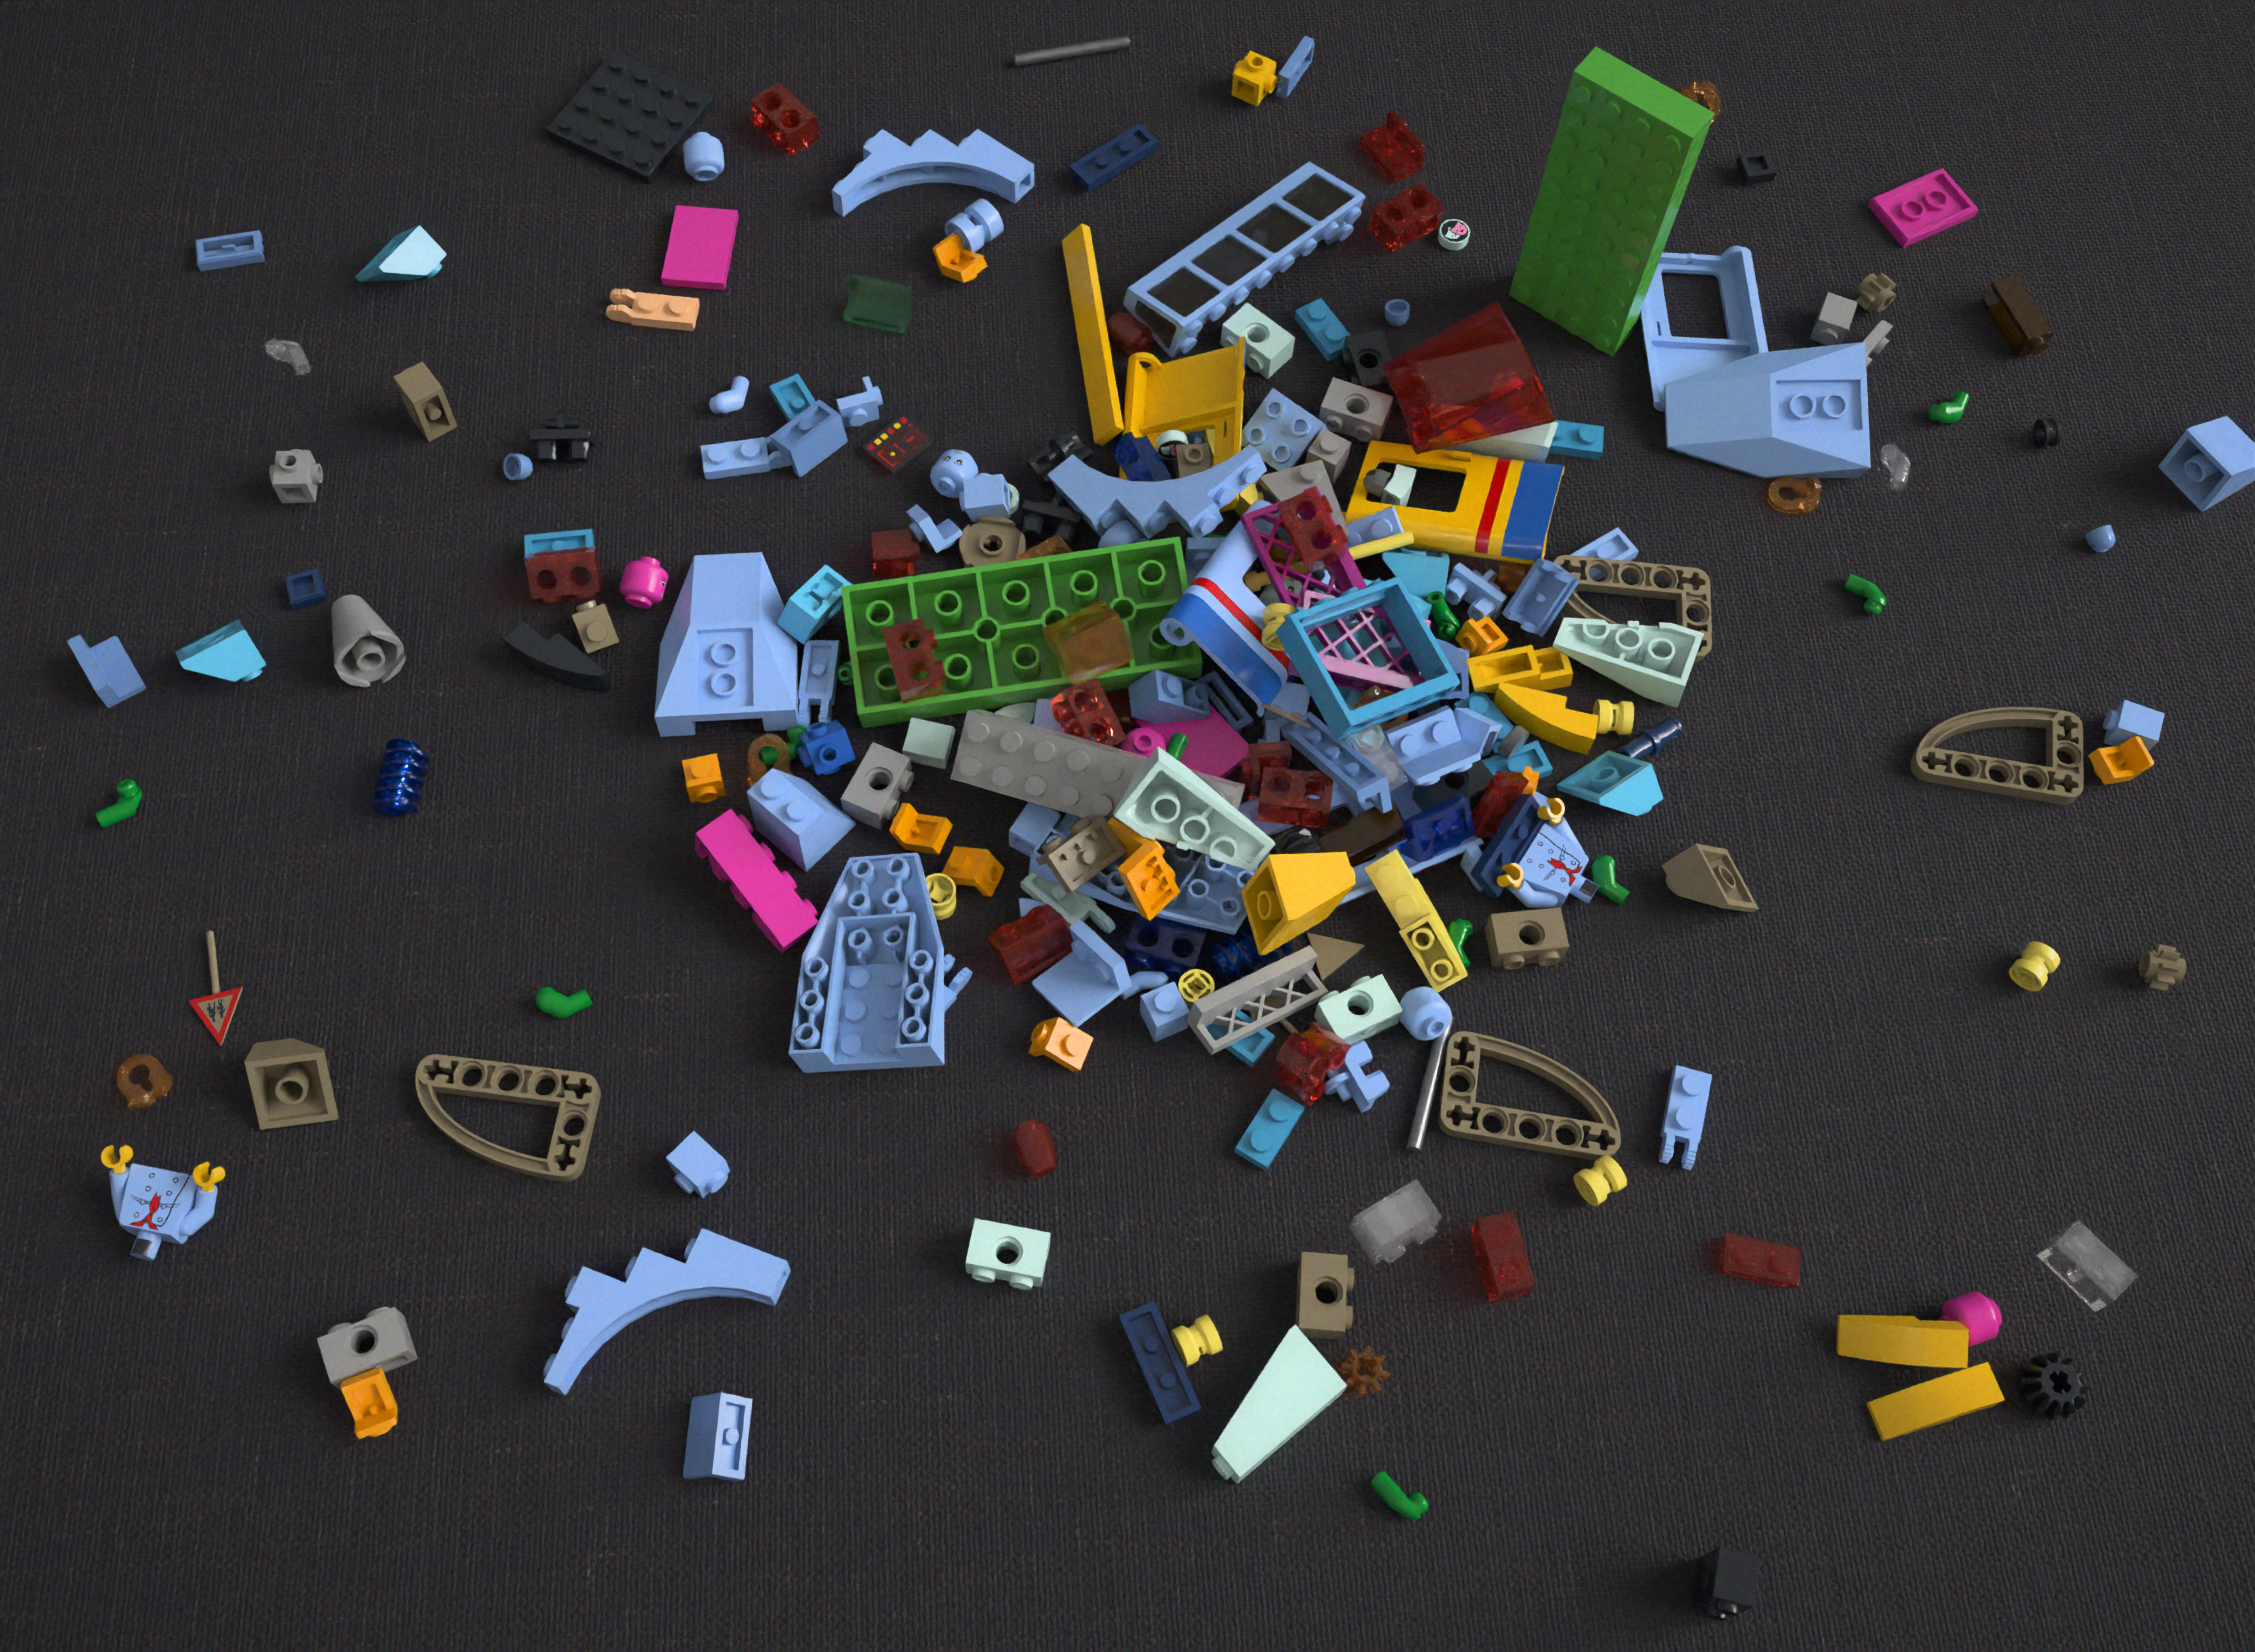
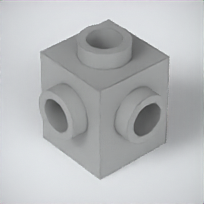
M300 449L276 451L275 464L270 466L269 474L271 483L282 503L316 502L318 483H322L323 472L320 463H316L311 451Z

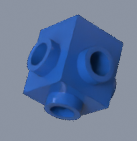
M836 719L828 723H814L806 728V732L798 735L802 745L797 748L800 760L804 767L810 766L817 775L835 773L841 769V765L856 759L846 730Z

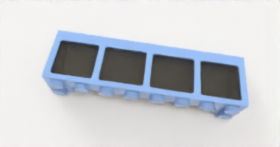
M1308 162L1128 287L1123 305L1171 358L1180 352L1185 354L1196 345L1197 334L1202 329L1204 323L1210 319L1212 321L1219 319L1225 313L1228 306L1232 303L1235 305L1240 304L1249 295V291L1256 286L1258 289L1265 286L1277 271H1286L1294 263L1295 258L1301 254L1307 256L1322 239L1328 246L1338 239L1340 241L1345 240L1353 232L1354 228L1352 225L1362 213L1360 208L1365 196L1347 183Z

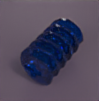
M402 738L391 739L386 744L387 751L383 755L384 763L379 771L381 776L378 777L376 783L378 788L374 792L373 798L375 801L372 802L371 809L373 812L387 817L417 814L418 807L412 802H418L421 799V794L416 790L422 789L424 786V781L419 777L426 776L427 769L423 765L429 763L430 756L421 751L419 745L415 742Z
M1250 924L1246 927V932L1238 930L1234 938L1226 936L1222 939L1221 945L1214 942L1209 946L1212 967L1219 980L1225 986L1229 985L1228 975L1230 974L1236 981L1242 978L1241 968H1244L1249 975L1254 973L1253 962H1256L1261 968L1267 966L1266 955H1259ZM1288 942L1266 955L1274 962L1279 960L1277 952L1279 948L1285 955H1290L1291 948Z

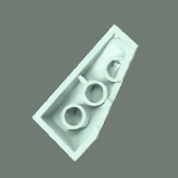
M1563 618L1553 643V648L1645 698L1678 708L1704 633L1664 622H1659V626L1639 625V621H1627V624H1608L1604 619Z
M1159 746L1136 772L1114 812L1116 818L1145 838L1166 841L1175 844L1177 848L1186 851L1191 849L1209 855L1211 859L1252 872L1275 845V842L1190 769Z

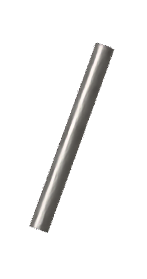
M1128 36L1014 54V64L1017 67L1130 48V41Z
M1453 1016L1447 1030L1439 1037L1433 1039L1406 1146L1412 1152H1421L1454 1019Z

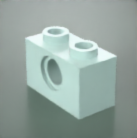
M1249 303L1241 307L1222 325L1220 344L1224 348L1234 346L1239 343V337L1245 336V363H1247L1251 370L1259 372L1267 379L1292 357L1295 337Z
M1381 974L1372 979L1370 976L1362 977L1355 981L1350 989L1339 993L1336 990L1324 995L1319 1000L1320 1003L1317 1005L1314 1017L1333 1051H1335V1043L1345 1040L1347 1045L1356 1043L1398 1024L1403 1009ZM1359 1006L1364 1010L1365 1014L1354 1015L1349 1011L1348 1007Z
M975 1218L965 1262L966 1273H971L973 1279L991 1283L994 1282L995 1278L1010 1281L1012 1287L1023 1290H1031L1032 1286L1041 1287L1050 1247V1233ZM1010 1249L1017 1253L1018 1258L1013 1263L1004 1264L997 1259V1255L1003 1250Z

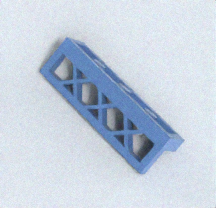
M1308 712L1299 718L1311 725L1310 729L1294 721L1281 726L1283 738L1358 803L1367 799L1383 814L1392 810L1387 776L1345 740L1339 739L1336 741L1329 727L1314 714Z

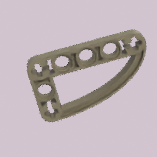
M1561 555L1555 559V563L1565 567L1566 571L1580 581L1574 590L1676 600L1677 625L1704 633L1700 644L1701 648L1698 650L1694 662H1699L1710 652L1712 648L1710 579L1703 570L1693 567L1574 555ZM1597 568L1601 570L1605 580L1603 582H1596L1591 579L1589 569ZM1628 571L1634 574L1637 584L1628 585L1624 583L1621 573ZM1663 575L1666 577L1669 587L1663 589L1656 586L1653 576ZM1690 579L1693 580L1694 585L1699 586L1697 590H1693V586L1687 584ZM1574 591L1562 607L1572 618L1604 619L1608 624H1618L1596 612L1581 600ZM1694 608L1698 610L1702 617L1701 621H1691L1686 615V609Z
M2001 707L1968 712L1940 723L1925 735L1912 755L1911 771L1915 777L1925 782L2068 805L2081 794L2084 787L2083 724L2080 718L2072 712L2047 708ZM1992 727L2045 728L2046 766L1934 747L1952 736L1977 729ZM2064 727L2066 730L2070 731L2066 736ZM2064 751L2068 753L2073 763H2062L2057 757V752ZM1925 759L1929 760L1930 766H1933L1934 768L1929 769L1928 764L1923 761ZM1954 765H1966L1971 772V776L1964 777L1959 775ZM1990 769L2000 771L2004 775L2005 782H1995L1989 776L1988 771ZM2023 776H2033L2038 781L2039 788L2028 787L2023 782ZM2061 782H2062V783H2065V788H2064V786L2059 785V784H2060Z
M1459 1031L1450 1037L1444 1055L1438 1110V1125L1446 1135L1594 1161L1603 1155L1613 1157L1618 1151L1621 1144V1134L1615 1114L1600 1093L1578 1074L1543 1054L1509 1041L1467 1031ZM1459 1043H1465L1466 1049L1469 1050L1464 1059V1066L1457 1065L1460 1051L1456 1048ZM1480 1055L1511 1063L1555 1083L1575 1097L1590 1112L1596 1122L1476 1103ZM1455 1075L1463 1076L1469 1083V1089L1465 1092H1457L1451 1088L1449 1079ZM1452 1111L1459 1112V1118L1466 1120H1461L1460 1124L1455 1126L1452 1124V1119L1446 1116H1450ZM1473 1113H1476L1478 1116L1474 1123V1129H1470L1472 1121L1467 1120H1470ZM1486 1116L1497 1117L1502 1124V1130L1497 1133L1488 1132L1482 1125V1119ZM1523 1122L1533 1123L1538 1129V1137L1534 1139L1523 1137L1519 1131V1125ZM1560 1128L1571 1130L1575 1136V1143L1572 1145L1561 1144L1556 1138V1130ZM1583 1132H1587V1135H1586V1137H1585V1140H1591V1141H1587V1143L1585 1144L1584 1148H1582V1147H1581V1143H1582L1583 1138H1584V1133H1583ZM1599 1135L1604 1136L1605 1142L1611 1144L1605 1150L1600 1149L1599 1143L1593 1142Z
M440 1054L429 1055L419 1062L415 1076L419 1100L436 1126L456 1144L495 1165L538 1178L569 1182L577 1179L582 1174L601 1097L600 1087L592 1075L583 1072ZM439 1066L444 1073L454 1075V1083L452 1084L453 1081L448 1075L439 1074L436 1075L435 1080H432L427 1073L428 1071H435L436 1067ZM471 1069L480 1070L482 1072V1079L478 1084L466 1086L462 1083L463 1076L467 1071ZM507 1074H515L519 1076L518 1085L510 1091L501 1090L499 1088L501 1078ZM550 1078L556 1081V1087L551 1094L542 1096L536 1093V1086L541 1080ZM564 1081H567L568 1088L573 1090H581L583 1084H587L591 1093H584L583 1098L579 1099L574 1091L564 1090ZM436 1092L558 1107L559 1111L547 1159L506 1149L471 1133L455 1122L442 1109ZM573 1118L582 1119L584 1121V1128L580 1134L570 1136L564 1132L565 1124ZM561 1142L571 1145L570 1157L575 1162L574 1165H567L565 1171H562L557 1163L558 1161H564L567 1154V1148Z

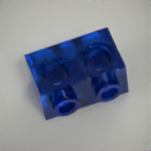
M1137 912L1125 946L1124 960L1129 961L1136 968L1142 970L1152 968L1164 972L1171 979L1180 980L1185 972L1197 969L1205 944L1207 929L1156 916L1149 921ZM1149 938L1156 944L1151 947H1145L1139 941ZM1185 949L1190 955L1182 958L1176 956L1173 951Z

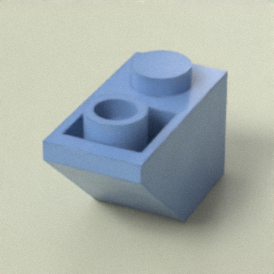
M1154 669L1128 686L1131 716L1154 724H1166L1205 719L1210 716L1207 686Z

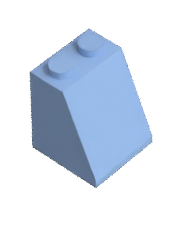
M2228 416L2187 429L2158 467L2203 512L2255 481V443Z
M774 768L747 791L756 830L806 872L856 825L854 820L806 780Z

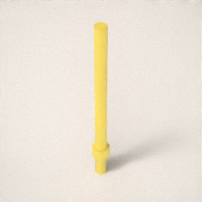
M1411 530L1349 547L1348 550L1353 560L1413 544L1414 537ZM1303 560L1290 564L1289 568L1302 574H1307L1310 563ZM1315 565L1313 572L1323 568ZM1256 571L1245 573L1242 578L1243 583L1251 592L1261 590V586L1272 584L1266 571L1258 574Z

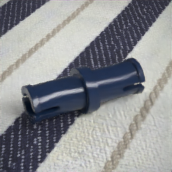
M1670 716L1655 727L1640 731L1637 738L1619 747L1617 753L1638 760L1648 754L1655 755L1661 751L1664 744L1682 735V726L1676 718Z

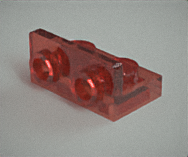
M1394 111L1387 113L1385 125L1361 135L1360 146L1392 184L1422 171L1426 155L1425 146L1409 130L1407 123L1400 119Z
M1290 740L1248 744L1246 758H1241L1240 762L1241 775H1238V783L1245 785L1243 795L1246 796V802L1256 798L1258 788L1273 790L1280 786H1285L1292 755Z
M1049 904L1031 909L1024 917L1013 923L1001 926L994 934L987 938L989 944L998 952L1007 976L1014 985L1019 984L1073 951L1071 948L1073 941L1063 916Z

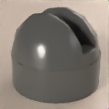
M1382 469L1370 470L1363 479L1365 489L1372 495L1380 498L1391 473Z

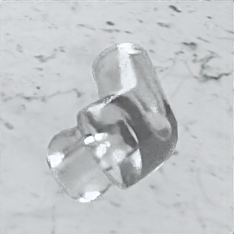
M271 339L267 342L266 352L268 355L278 361L291 363L298 375H305L310 372L311 366L298 343Z
M1886 444L1880 451L1881 461L1892 473L1891 489L1902 491L1907 486L1910 460L1896 445Z

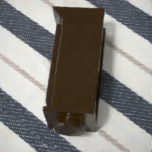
M2022 274L1992 282L1990 286L1995 295L1984 297L1981 301L2016 358L2029 354L2032 356L2040 354L2048 347L2049 341L2056 332L2055 329L2050 330L2049 325L2031 297L2020 284Z
M1391 798L1392 810L1383 814L1374 806L1324 832L1323 837L1320 838L1317 834L1314 837L1321 853L1346 852L1350 866L1353 867L1412 835L1396 802Z

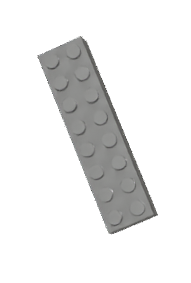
M982 709L967 710L951 779L1082 818L1088 816L1092 820L1103 816L1106 822L1114 818L1120 823L1125 824L1114 816V812L1134 775L1149 757ZM1190 769L1228 803L1239 810L1245 787L1244 784Z

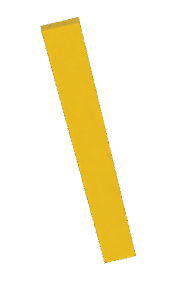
M1081 223L1062 240L1094 443L1104 446L1122 432L1124 427L1091 231L1089 226Z

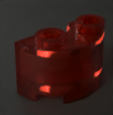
M1315 1022L1310 1023L1311 1028L1301 1035L1296 1031L1292 1033L1276 1057V1061L1281 1065L1279 1074L1275 1075V1079L1310 1107L1325 1090L1323 1079L1330 1069H1338L1344 1063L1346 1054L1351 1048L1349 1043L1321 1023Z

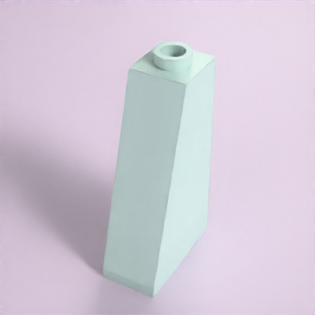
M1441 406L1437 418L1430 417L1425 435L1430 436L1428 448L1545 463L1558 423L1549 420Z
M1296 1325L1289 1329L1212 1449L1211 1453L1215 1457L1212 1463L1226 1480L1231 1477L1238 1484L1342 1395L1347 1387L1346 1383Z

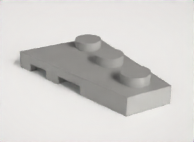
M1323 460L1260 476L1259 482L1261 487L1273 495L1276 503L1301 495L1304 489L1316 485L1345 544L1350 543V534ZM1296 507L1286 510L1294 519L1295 525L1299 526L1301 517Z

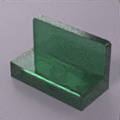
M851 274L849 278L851 294L843 313L844 322L905 335L913 313L912 288L908 285Z

